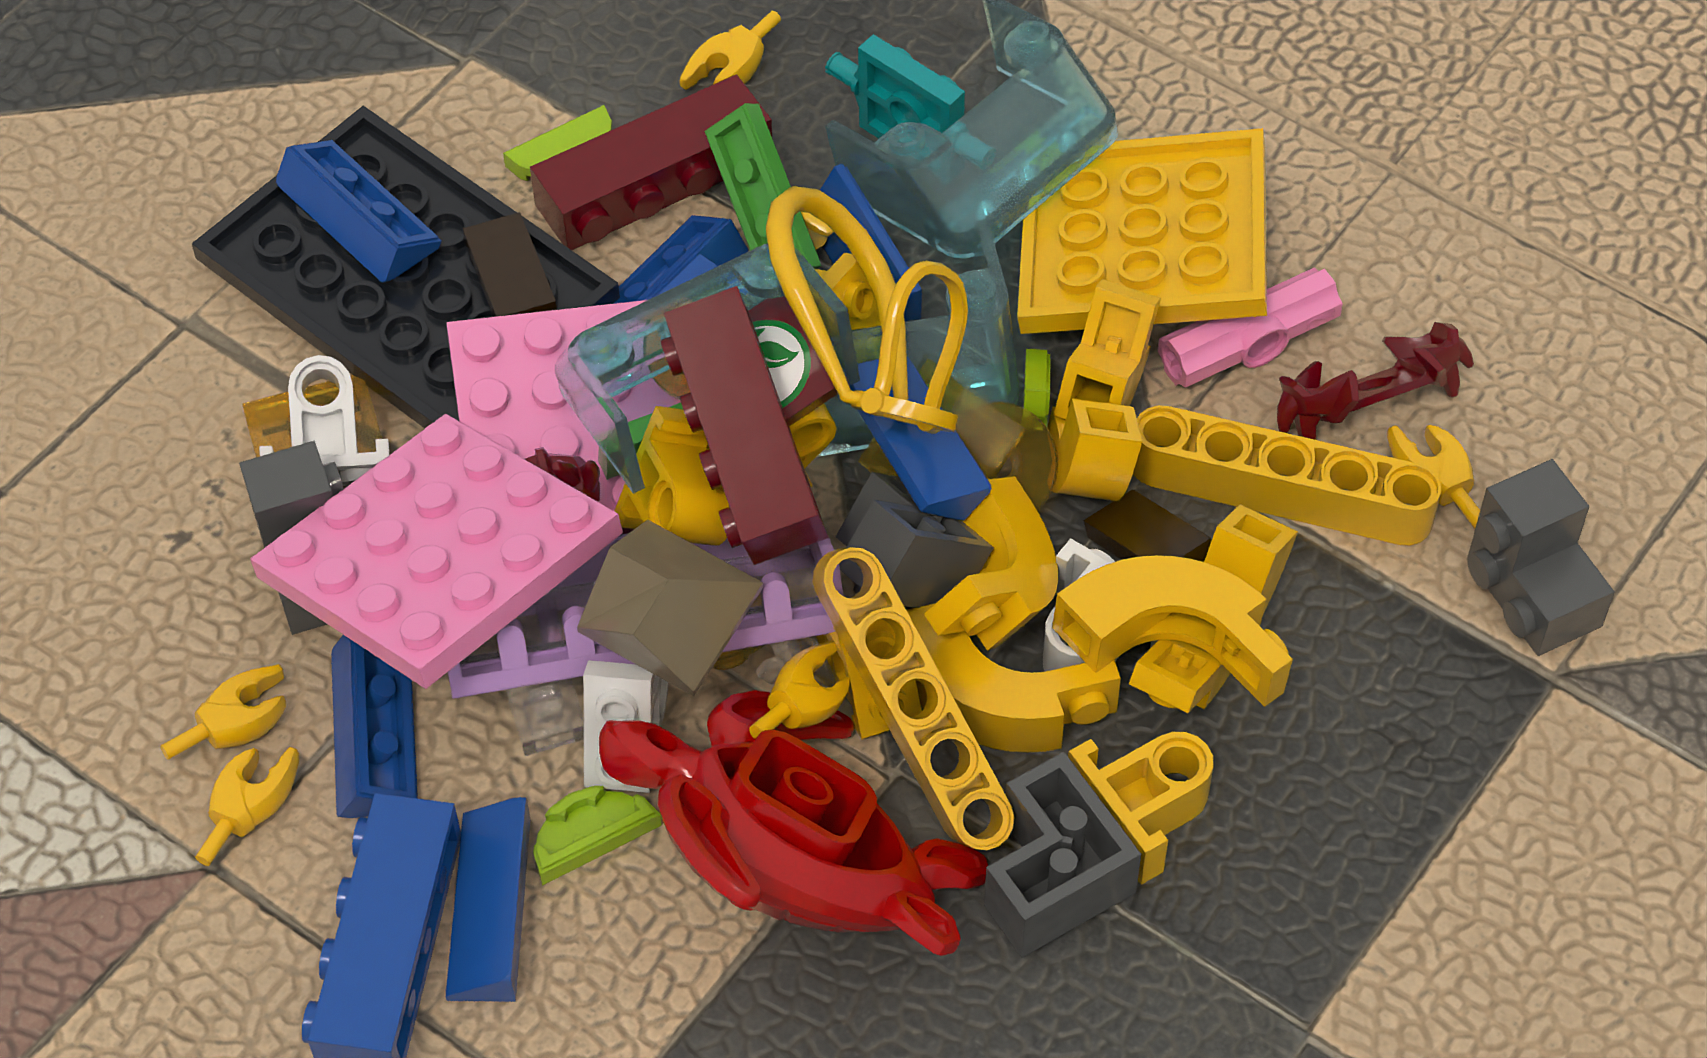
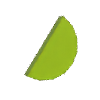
M605 105L504 152L505 167L519 179L529 181V177H531L530 166L613 130L612 120Z
M1026 349L1022 431L1044 432V429H1047L1049 415L1050 354H1047V350Z
M592 786L569 793L548 809L545 814L546 821L537 833L533 855L542 886L662 826L661 814L641 795L636 794L632 797L623 792L604 791V786Z

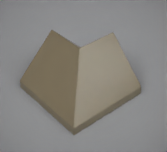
M646 520L609 548L577 630L580 634L688 694L695 696L763 589V582L652 521Z

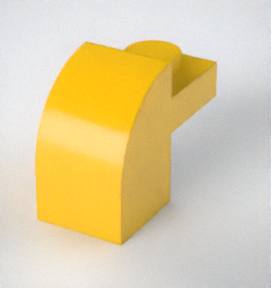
M1101 279L1094 291L1081 343L1068 359L1054 416L1066 419L1072 398L1130 406L1151 348L1148 343L1160 304V297Z
M1072 398L1066 419L1054 416L1055 407H1052L1047 425L1054 464L1048 481L1051 491L1053 493L1111 501L1120 500L1131 481L1143 442L1134 407Z

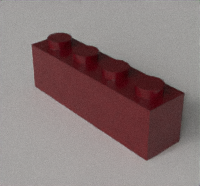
M736 74L530 166L535 206L561 243L574 250L587 243L597 242L609 233L639 219L649 218L661 209L687 197L704 193L712 186L723 181L705 130L743 104H759V102ZM759 104L772 137V119Z
M738 286L664 312L663 314L671 336L660 340L673 376L675 377L683 373L685 375L690 392L679 396L692 432L695 433L703 430L710 449L700 452L699 457L711 489L715 490L720 487L724 489L729 507L718 512L731 547L735 548L743 545L753 565L829 538L752 319Z

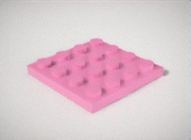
M692 295L446 322L459 422L523 459L534 456L535 449L544 447L551 454L580 456L586 462L588 460L595 461L600 470L599 503L614 511L629 472L608 480L606 479L598 462L599 434L602 431L653 413L655 406L670 407L681 403L679 396L690 392L684 373L673 376L660 340L671 336L663 313L693 302ZM622 528V534H628L634 529Z
M444 414L341 492L330 498L324 506L319 507L287 532L280 535L276 540L250 558L258 579L427 689L619 537L623 531L618 513L451 416Z

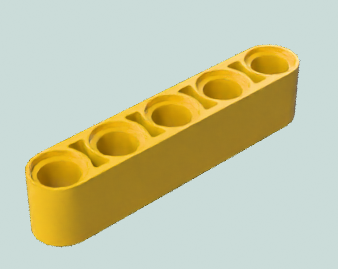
M1158 405L1150 407L1141 412L1137 417L1143 442L1133 474L1140 482L1151 487L1236 507L1241 504L1253 511L1397 545L1410 546L1421 543L1429 536L1432 530L1441 496V482L1431 469L1418 463L1171 406Z
M840 548L826 553L819 559L813 571L815 592L943 830L952 840L973 849L990 850L999 847L1008 839L1013 829L1014 814L1011 804L882 564L874 554L863 548ZM845 559L855 562L861 568L863 574V585L860 591L851 598L840 595L833 583V572L836 566ZM879 619L888 622L895 633V644L892 650L881 658L874 656L868 650L865 642L869 626ZM916 679L926 689L927 703L923 711L918 715L908 717L899 707L898 694L906 682ZM949 739L957 746L959 761L955 770L949 775L940 777L932 769L930 762L931 752L940 741ZM983 799L991 812L990 822L982 833L971 836L965 830L963 813L971 802Z

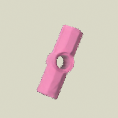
M1312 268L1267 289V316L1196 321L1159 338L1158 353L1162 359L1164 370L1174 385L1180 384L1186 388L1240 362L1248 368H1257L1267 364L1285 349L1290 339L1339 317L1343 303L1338 295L1336 283L1325 269L1318 271L1316 268Z

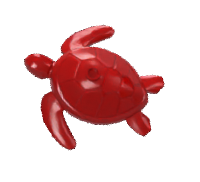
M752 690L732 694L715 706L708 715L707 728L711 747L704 751L685 743L673 733L653 723L637 720H609L604 724L599 735V754L603 769L609 776L625 785L659 790L657 804L672 843L692 871L733 905L744 910L759 911L779 921L785 920L791 924L823 931L879 932L901 929L936 955L944 956L952 954L957 950L961 938L956 921L952 915L935 903L932 889H970L985 884L986 867L988 866L987 859L982 853L972 848L938 838L926 840L911 849L894 822L877 803L876 794L866 780L801 741L806 739H846L851 737L855 725L846 714L837 710L823 722L804 728L789 729L781 723L773 730L762 731L754 739L750 734L749 728L770 711L767 705L770 692Z

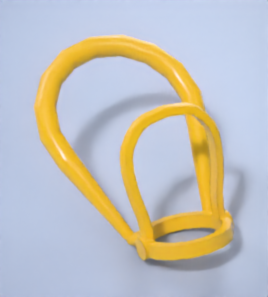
M797 186L789 187L776 197L770 205L765 228L770 260L782 291L837 390L840 400L851 404L852 408L874 416L917 425L920 430L930 434H936L940 431L955 433L958 415L941 410L940 407L961 348L967 323V296L960 277L942 263L922 261L912 265L895 283L885 258L867 230L842 204L818 189ZM798 212L810 213L827 224L847 245L867 278L877 303L882 331L879 364L874 388H869L866 391L850 390L795 254L792 225L794 215ZM933 274L941 279L948 288L951 318L945 343L923 405L908 401L904 311L910 293L916 284L925 275ZM891 387H892V391H893V396H894V397L889 396L890 391H891Z

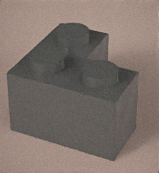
M315 440L239 462L264 548L316 509L324 506L330 498L344 489L336 463L322 464ZM279 593L292 635L327 625Z
M1553 458L1486 488L1467 557L1468 568L1476 584L1482 589L1490 591L1503 609L1504 618L1510 630L1517 637H1524L1537 656L1603 627L1615 593L1578 544L1590 506Z
M876 472L870 474L835 536L847 546L846 548H863L874 554L882 564L901 602L909 609L937 603L968 575L979 574L994 549L992 545L963 521L921 512L898 476ZM845 559L839 563L840 570L856 583L853 591L857 594L863 585L862 570L855 562Z
M1064 751L1006 783V797L1011 804L1014 814V824L1011 833L1022 847L986 867L984 906L1021 958L1136 893L1141 853Z

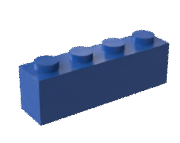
M374 793L368 818L360 817L358 819L352 842L353 856L357 858L352 878L343 877L337 892L336 915L338 918H341L335 939L327 938L325 940L320 955L319 976L320 979L324 980L318 1001H309L303 1017L302 1040L304 1043H309L314 1058L407 1057L460 846L461 830L454 803Z

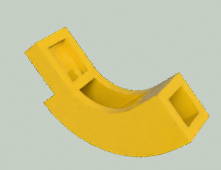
M1015 476L988 479L991 484L990 493L963 521L992 545L994 549L979 574L968 575L924 613L937 636L965 631L968 636L977 635L987 651L1003 644L1052 601L1056 593L1058 565L1052 541L1037 509Z
M1240 504L1216 527L1204 563L1221 568L1254 587L1267 599L1264 608L1265 612L1282 575L1298 531ZM1158 640L1136 662L1129 685L1148 693L1149 697L1161 706L1178 708L1189 713L1195 706L1205 709L1223 686L1230 672L1214 656L1197 646L1182 641Z
M1156 555L1128 558L1097 568L1057 593L1052 628L1095 673L1137 645L1155 640L1182 641L1197 646L1214 656L1265 707L1284 693L1293 661L1281 638L1269 629L1263 630L1260 627L1267 599L1239 577L1208 563L1176 556Z
M936 603L906 610L979 745L1004 751L1027 753L1062 749L1064 724L1072 722L1080 725L1091 724L1101 720L1107 714L1117 712L1121 677L1115 660L1097 673L1086 663L1044 672L1014 671L1002 667L984 656L965 631L937 636L924 615ZM916 680L920 705L924 709L927 703L926 689L920 681Z

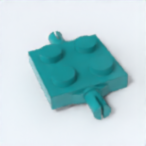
M874 34L858 47V65L840 52H835L827 61L825 66L827 70L825 72L849 86L855 95L859 106V127L940 179L949 183L963 170V159L977 167L979 171H984L991 164L995 150L968 135L969 133L964 126L965 91L959 88L949 77L938 75L914 60L904 49L893 47Z

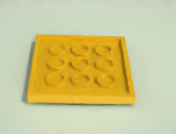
M1263 128L1027 148L1017 312L1020 333L1029 334L1085 329L1094 291L1101 279L1160 297L1161 300L1154 324L1267 316L1266 167Z

